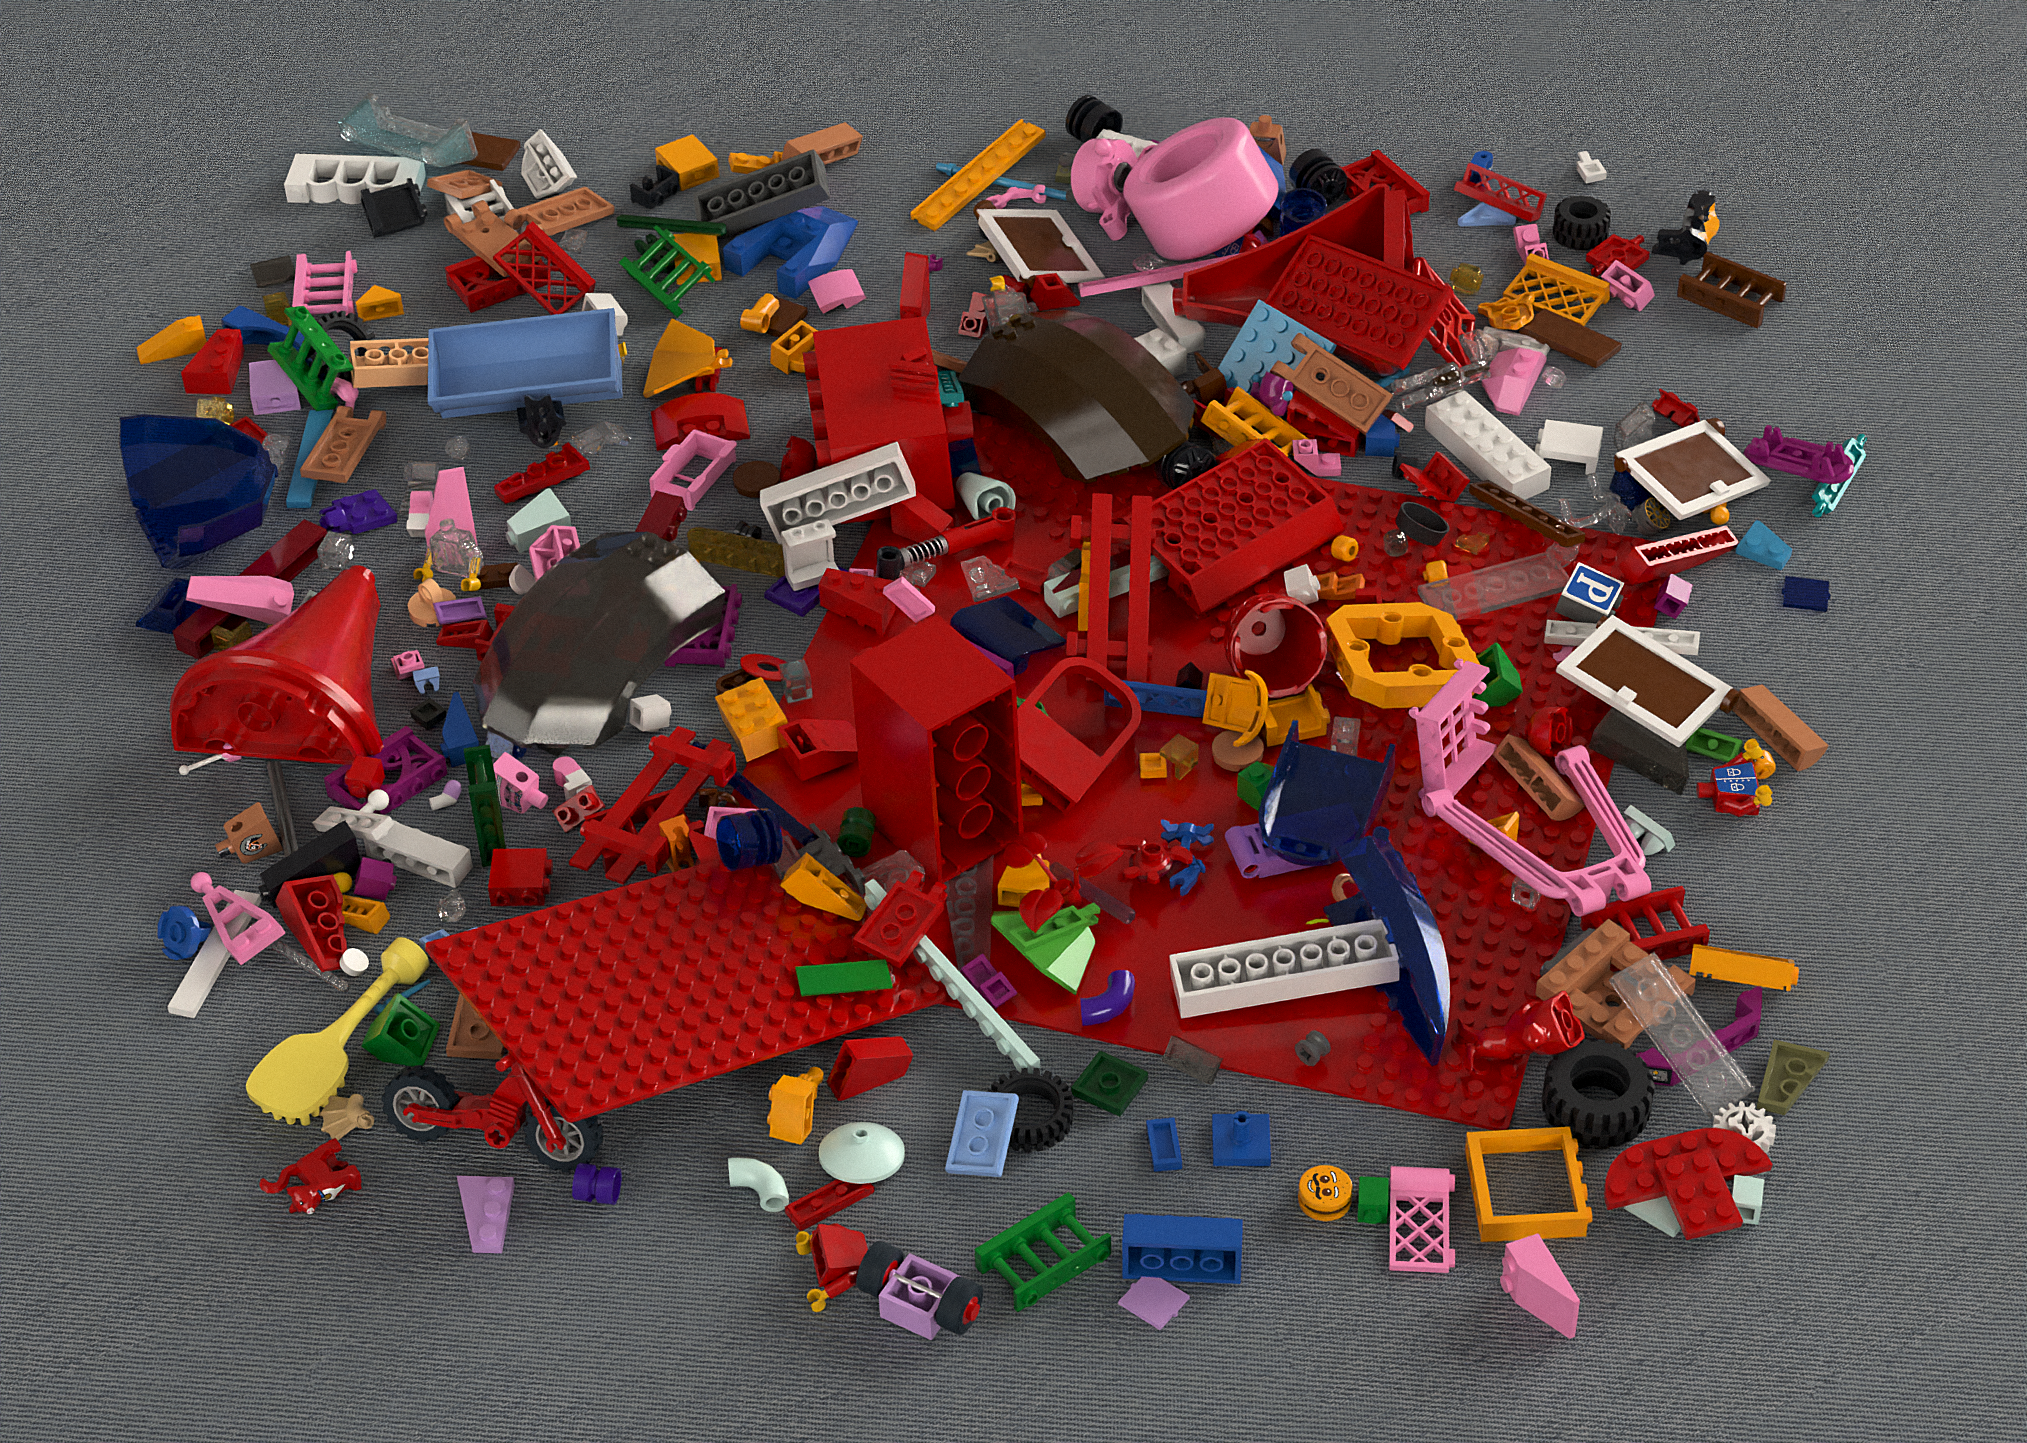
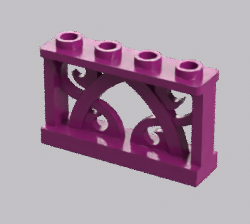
M678 580L663 646L665 666L675 667L676 663L719 665L720 668H725L726 660L731 659L732 654L730 642L735 640L734 625H738L739 620L737 608L742 606V593H738L737 584H732L731 586L688 584V581ZM721 601H728L725 606H719ZM688 611H694L695 613H694V614H688L687 612H688ZM705 613L717 624L710 630L698 635L695 628L685 623L696 621ZM685 633H690L693 637L690 638V635L684 637L682 635ZM717 644L719 647L715 650L711 649L710 645ZM704 645L706 649H701L700 646Z
M408 726L403 727L382 741L384 747L379 754L374 756L368 755L370 758L381 759L384 770L402 768L398 782L381 785L379 790H383L388 794L389 803L385 809L375 810L373 812L375 814L385 815L433 783L441 780L448 773L445 757L437 754L413 734V730ZM412 751L417 753L416 755H413L411 757L409 755V753ZM417 761H427V763L423 764ZM345 764L324 777L327 796L333 801H338L346 809L359 811L368 803V798H365L366 802L361 805L358 802L360 798L352 797L348 794L349 789L348 785L345 784V774L352 765Z

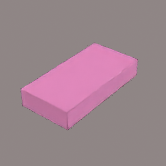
M903 576L883 589V594L915 623L935 612V606Z

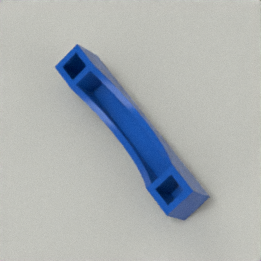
M241 305L221 319L223 329H240L243 345H269L274 342H282L285 340L290 329L286 325H282ZM299 332L293 343V347L297 352L304 340V336ZM305 359V361L307 364H309L312 361V359ZM321 373L318 376L322 383L324 382V380L322 379L324 376L323 373Z

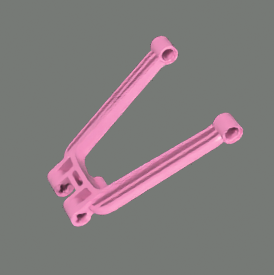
M1582 745L1558 752L1557 756H1555V765L1561 774H1566L1570 778L1615 857L1596 865L1570 872L1557 871L1461 805L1457 800H1454L1448 788H1442L1422 795L1421 803L1426 815L1429 817L1438 815L1540 894L1549 898L1565 899L1570 904L1573 913L1578 917L1604 909L1606 904L1609 903L1612 887L1622 901H1628L1649 894L1651 891V881L1643 870L1646 863L1644 853L1590 764L1589 754Z

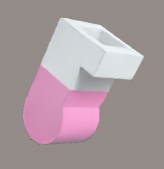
M411 491L409 519L407 520L406 527L411 537H425L429 510L433 504L432 491Z
M560 757L553 762L555 782L557 785L564 787L566 801L587 786L592 785L591 779L571 757Z

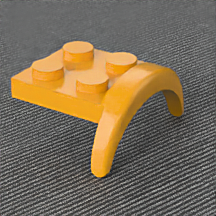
M1245 670L1244 674L1250 680L1210 672L1202 723L1242 732L1243 735L1233 742V746H1243L1258 735L1264 724L1268 707L1266 684L1258 674L1249 670Z

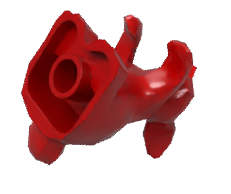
M1565 990L1541 1002L1529 1001L1522 1004L1512 1013L1505 1025H1495L1482 1030H1474L1464 1023L1457 1024L1461 1038L1467 1043L1474 1044L1467 1046L1463 1054L1464 1067L1469 1072H1472L1474 1059L1488 1057L1504 1060L1514 1057L1515 1053L1531 1054L1533 1052L1539 1055H1557L1576 1047L1585 1037L1583 1027L1578 1017L1573 1014V1005Z

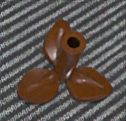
M715 788L699 789V806H707L704 826H706L710 806L718 807L719 802L727 801L739 807L738 801L729 793L724 791L717 792L718 789Z

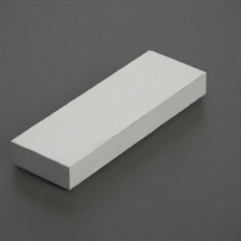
M1488 326L1484 327L1478 339L1479 346L1501 351L1520 347L1541 352L1547 356L1550 350L1547 344L1543 345L1527 335Z

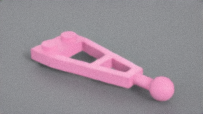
M198 872L192 876L190 882L192 889L198 893L205 894L202 899L227 951L240 965L247 962L285 934L282 926L268 912L221 885L214 888L209 874ZM222 899L231 904L220 913H218L215 906ZM243 912L258 920L240 935L234 937L233 940L225 927L227 923Z

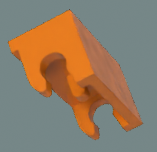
M684 814L660 822V834L668 838L670 857L666 863L671 872L681 870V867H679L681 864H688L689 867H693L694 861L690 856L691 850L688 837L689 828Z

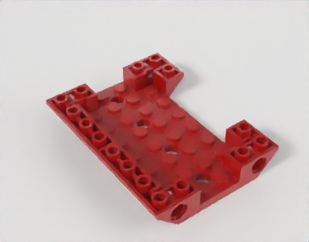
M1267 438L1246 440L1215 457L1218 464L1216 467L1160 498H1152L1151 528L1156 529L1155 543H1151V553L1170 570L1167 585L1199 615L1206 613L1344 532V527L1333 498ZM1276 479L1280 481L1284 480L1286 481V483H1280L1276 481ZM1241 500H1249L1251 503H1244ZM1132 504L1112 514L1111 524L1131 525ZM1204 520H1213L1215 523H1207ZM1168 540L1177 541L1178 544H1171Z

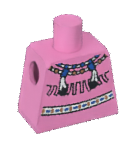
M504 752L493 764L500 805L520 814L525 813L531 805L542 809L548 801V796L539 791V776L517 759Z

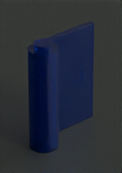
M1009 596L962 608L953 615L950 621V626L964 638L1012 663L1014 675L1021 674L1027 669L1030 655L1066 645V639Z

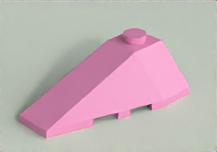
M464 467L439 471L434 490V500L429 510L428 524L425 527L428 552L430 548L435 549L436 556L454 563L472 561L473 557L480 559Z

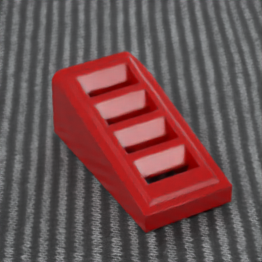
M487 620L447 624L442 626L436 643L441 646L476 649V639L490 641L494 633Z

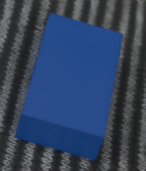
M1175 1118L1146 1120L1153 1171L1182 1169V1157Z

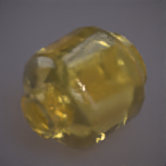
M1462 262L1458 268L1453 267L1449 280L1453 281L1452 287L1455 291L1472 295L1475 291L1479 292L1484 274H1481L1479 267Z

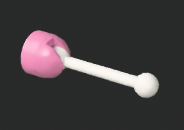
M226 743V744L223 746L224 749H231V748H233V747H232L231 745H229L228 743ZM228 753L218 754L189 766L182 765L179 768V773L187 775L190 770L221 758L227 762H234L242 758L241 756H234Z

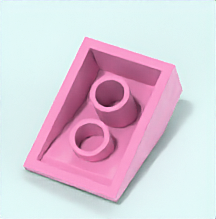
M1537 1233L1506 1244L1505 1256L1502 1258L1503 1273L1500 1276L1503 1290L1511 1295L1516 1304L1569 1339L1575 1337L1580 1300L1539 1234Z

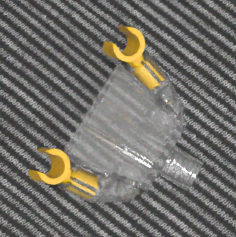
M1001 275L989 278L992 282L990 289L995 292L983 296L982 301L990 333L994 327L1004 325L1015 314L1037 312L1036 304L1034 302L1027 303L1026 295L1023 292H1016L1015 289L1007 286Z
M453 519L442 520L440 522L441 529L430 538L422 560L424 562L423 568H417L413 573L414 579H420L422 576V582L428 578L432 579L433 572L430 569L432 565L436 571L468 577L461 582V589L463 591L479 590L481 583L477 575H480V569L485 565L482 551L477 546L470 531L456 528Z

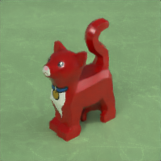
M334 1138L320 1145L311 1153L301 1157L295 1164L284 1168L280 1172L277 1182L269 1183L265 1178H262L259 1181V1186L267 1194H277L287 1187L290 1177H298L305 1185L286 1188L287 1194L292 1198L289 1212L295 1213L298 1211L313 1214L315 1208L320 1203L336 1198L344 1190L349 1188L355 1191L362 1189L361 1174L355 1165L349 1166L347 1161L337 1160L335 1153L341 1151L342 1146Z

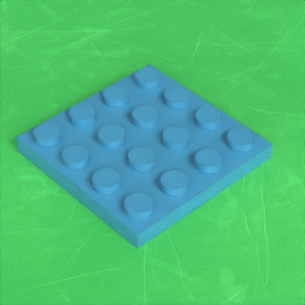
M1259 299L1218 369L1225 376L1227 388L1239 386L1250 394L1253 383L1251 377L1258 374L1262 381L1266 371L1270 372L1276 361L1285 363L1293 370L1297 368L1306 356V354L1298 352L1290 344L1297 333L1305 335L1331 354L1337 345ZM1286 409V412L1284 413L1283 416H1279L1280 418H1282V419H1283L1284 421H1286V422H1287V409Z

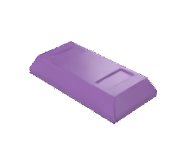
M481 597L433 603L439 625L487 618Z

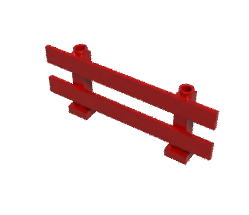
M1092 493L1091 523L1081 522L1082 515H1071L1069 548H1079L1080 542H1090L1087 639H1077V632H1067L1065 659L1070 657L1088 658L1101 664L1106 669L1107 660L1127 661L1126 681L1147 683V662L1152 660L1153 646L1148 645L1151 543H1155L1156 529L1151 528L1152 496L1132 495L1131 525L1111 524L1112 494ZM1111 543L1130 544L1128 641L1108 640ZM1086 676V682H1095Z
M677 726L669 737L661 734L659 737L653 736L649 743V750L654 752V756L601 822L594 819L583 822L580 834L585 837V842L569 860V865L588 872L604 850L608 848L621 853V855L605 874L606 879L625 885L642 862H646L647 871L657 874L670 857L668 838L661 836L659 823L679 816L710 775L714 777L715 785L722 788L726 786L737 772L735 753L730 751L732 745L714 738L705 750L689 745L695 738L696 732ZM674 763L689 768L637 835L621 830Z

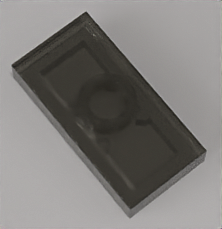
M1171 1036L1161 1062L1211 1085L1215 1080L1223 1058L1177 1036Z

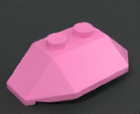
M1519 347L1495 354L1490 364V370L1485 373L1482 379V386L1493 402L1496 411L1519 416L1546 363L1547 357L1543 353Z
M551 525L547 532L541 535L529 547V555L536 583L556 595L585 596L590 594L591 587L576 527Z

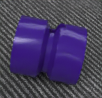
M579 1163L573 1178V1199L591 1202L596 1198L597 1203L615 1205L621 1190V1169L603 1166L598 1170L596 1165Z

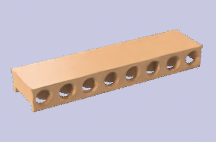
M428 338L350 341L349 362L354 367L351 371L353 388L428 385V349L425 348L428 345ZM410 345L414 349L411 354L407 355L406 350L402 349V347ZM387 346L391 350L389 351L388 355H384V353L378 349L380 347ZM363 347L367 351L364 356H356L355 349Z

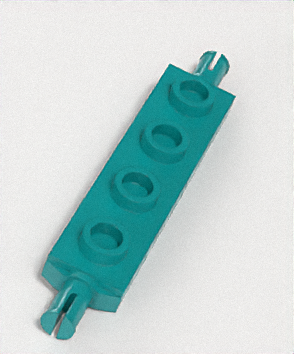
M1859 434L1856 440L1850 438L1844 441L1842 447L1844 453L1853 461L1854 473L1851 478L1842 483L1826 484L1820 482L1811 496L1817 504L1812 510V514H1815V517H1821L1823 512L1828 514L1835 509L1866 457L1863 445L1867 441L1866 435Z

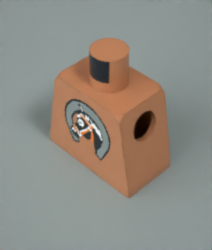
M260 802L255 803L227 821L223 827L229 838L215 844L221 859L236 852L241 862L245 864L283 850Z

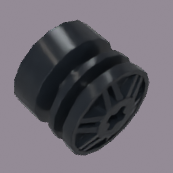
M1084 95L1078 98L1070 107L1065 119L1067 133L1083 143L1095 139L1103 129L1120 133L1123 126L1121 113L1093 95Z
M1311 149L1299 155L1292 163L1289 170V181L1310 204L1315 207L1324 208L1332 205L1344 193L1347 186V175L1325 152L1320 149Z
M1186 441L1154 463V471L1157 479L1164 486L1174 490L1216 467L1218 464L1214 455L1209 450Z

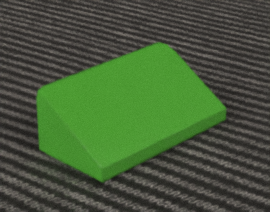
M1699 727L1687 739L1684 750L1727 763L1741 752L1743 741Z

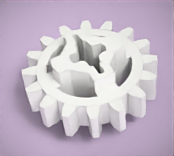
M1740 1101L1739 1107L1728 1103L1727 1110L1720 1108L1718 1116H1714L1713 1128L1727 1129L1739 1133L1755 1142L1765 1153L1769 1152V1147L1774 1144L1776 1125L1772 1124L1773 1117H1765L1766 1109L1764 1108L1758 1111L1755 1110L1754 1103H1751L1749 1107H1745L1743 1101Z

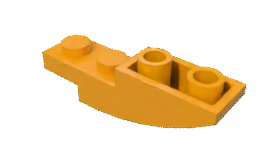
M774 151L772 158L730 152L728 161L731 172L748 174L783 161L781 160L783 152Z

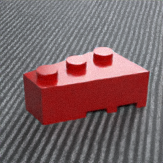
M217 329L181 371L186 394H232L245 352L240 329Z
M826 568L819 582L820 606L842 617L850 616L856 619L859 625L863 627L868 625L876 629L877 634L883 636L897 608L883 594L884 587L892 583L893 580Z

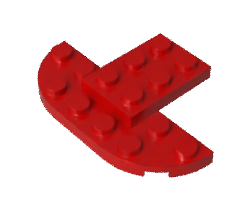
M1721 1128L1696 1129L1642 1142L1620 1153L1612 1162L1607 1172L1604 1183V1200L1607 1210L1667 1196L1685 1239L1690 1240L1741 1227L1743 1219L1726 1185V1181L1734 1180V1175L1751 1176L1771 1171L1773 1164L1767 1154L1755 1142L1739 1133Z

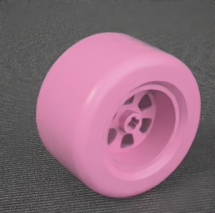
M1224 117L1205 120L1184 128L1152 148L1135 164L1124 182L1123 195L1155 251L1161 257L1168 260L1183 261L1213 253L1249 232L1266 216L1275 203L1278 195V182L1246 125L1237 119Z

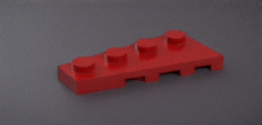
M567 442L562 445L560 452L555 453L552 451L545 455L546 460L539 464L533 462L528 465L526 472H517L494 485V491L505 504L512 503L526 495L535 494L543 488L557 485L565 479L581 475L582 472L590 470L589 461Z

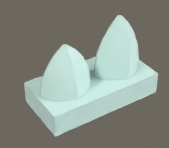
M1632 805L1626 809L1624 814L1627 820L1625 822L1635 839L1644 835L1641 843L1644 855H1651L1662 849L1669 853L1675 846L1672 834Z

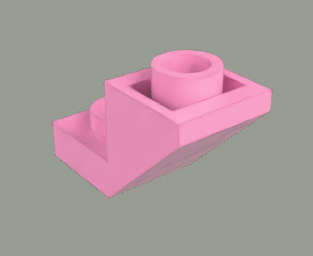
M1537 223L1513 228L1516 248L1525 265L1526 258L1530 253L1549 260L1546 243H1540Z
M1316 439L1292 440L1294 460L1317 477L1341 476L1340 453L1318 454Z
M418 650L407 651L391 658L392 667L398 680L412 677V671L425 668Z

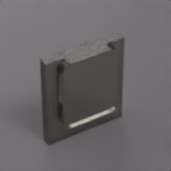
M289 255L250 264L258 288L295 280V269Z

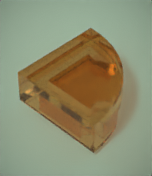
M1477 532V535L1469 536L1464 534L1456 539L1455 546L1477 555L1489 542L1490 535Z

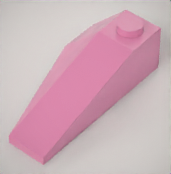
M191 576L185 600L273 625L291 613L294 591L292 583L270 576Z

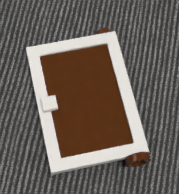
M982 200L975 205L973 213L978 220L979 226L1018 282L1027 283L1032 289L1036 275L1057 273L1066 283H1084L1105 279V276L1057 210L996 209L990 200Z
M1715 417L1617 452L1614 456V468L1620 473L1628 471L1679 520L1766 487L1771 481L1724 438L1725 426L1720 419Z
M1611 615L1609 618L1602 616L1596 625V630L1565 658L1556 669V672L1677 747H1680L1718 708L1725 714H1728L1736 705L1741 694L1738 690L1614 615Z

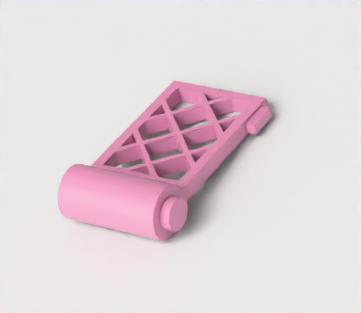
M1390 1167L1389 1270L1449 1273V1267L1455 1268V1249H1449V1192L1455 1191V1175L1450 1174L1449 1169ZM1396 1200L1409 1201L1414 1207L1404 1214L1396 1207ZM1429 1202H1443V1209L1435 1215L1424 1206ZM1418 1211L1429 1219L1420 1227L1410 1219ZM1403 1223L1407 1224L1414 1231L1405 1239L1396 1232V1229ZM1433 1224L1443 1232L1436 1240H1433L1424 1232ZM1418 1236L1429 1244L1421 1252H1418L1410 1244ZM1403 1248L1414 1256L1409 1261H1396V1254ZM1434 1249L1443 1257V1263H1431L1424 1256Z

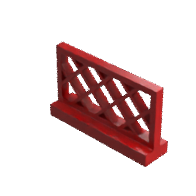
M533 221L526 226L524 232L493 256V260L551 315L564 314L584 298L585 293L594 292L596 281ZM525 239L532 245V249L519 250V243ZM505 254L515 255V263H506L502 257ZM519 255L531 256V264H518ZM535 256H542L547 259V265H534ZM518 269L531 270V278H522L518 274ZM534 270L547 271V280L534 279ZM550 271L560 272L563 275V281L550 280ZM534 284L547 285V294L538 293L534 289ZM550 285L563 286V295L550 294ZM566 286L576 287L580 293L577 295H566ZM550 299L563 300V307L557 311L550 305Z

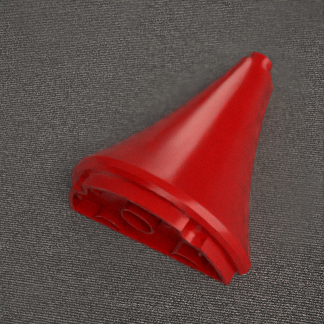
M1385 183L1376 184L1341 207L1272 242L1223 261L1184 272L1183 287L1174 288L1172 293L1175 315H1186L1188 320L1242 328L1259 299L1263 302L1265 301L1308 233L1412 272V261L1415 258L1413 252V233L1405 190L1391 191L1390 187ZM1321 335L1337 345L1332 354L1348 359L1380 376L1393 375L1398 369Z
M354 565L340 572L320 592L277 623L239 644L199 659L190 666L176 684L170 701L169 712L174 750L210 754L228 753L234 756L352 765L356 756L368 757V755L374 756L379 754L384 745L377 726L372 699L371 663L374 633L381 604L374 585V574L364 566ZM226 743H228V744L231 745L233 748H231V749H224L223 746H224Z

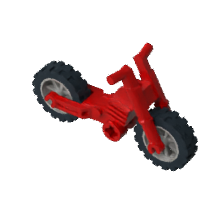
M509 1052L505 1057L496 1062L495 1067L499 1072H503L509 1067L512 1070L493 1095L474 1096L473 1093L455 1091L452 1082L448 1083L445 1080L447 1077L444 1074L436 1073L435 1069L431 1067L425 1069L422 1065H415L413 1068L410 1066L405 1067L392 1078L384 1089L385 1092L382 1095L381 1102H384L382 1109L384 1114L388 1116L387 1121L390 1125L393 1124L396 1127L395 1130L398 1133L406 1134L407 1138L411 1140L419 1139V1142H427L428 1139L435 1141L440 1136L445 1135L449 1128L458 1129L465 1127L485 1131L484 1137L487 1143L494 1148L502 1149L508 1145L514 1134L525 1123V1111L528 1103L532 1113L524 1127V1132H526L525 1142L530 1145L529 1151L533 1156L536 1155L541 1164L544 1165L546 1163L549 1165L550 1169L555 1171L561 1169L562 1172L569 1173L573 1169L575 1171L579 1163L589 1164L600 1150V1145L603 1142V1136L601 1135L603 1128L601 1124H598L597 1115L573 1123L565 1121ZM405 1090L409 1093V1095L412 1098L406 1097L404 1095ZM496 1129H497V1130H500V1135H502V1136H504V1137H499V1132H498V1131H495V1130H496ZM579 1134L580 1140L573 1135ZM570 1143L577 1148H570Z

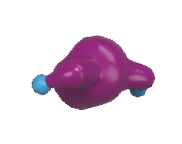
M1266 371L1262 381L1258 374L1251 377L1253 383L1250 395L1270 409L1275 416H1283L1293 397L1294 387L1292 382L1271 374L1269 371Z

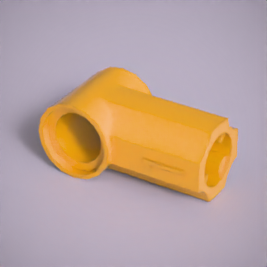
M765 293L751 310L745 309L740 319L741 328L759 333L767 332L770 318L779 308V300L772 294Z

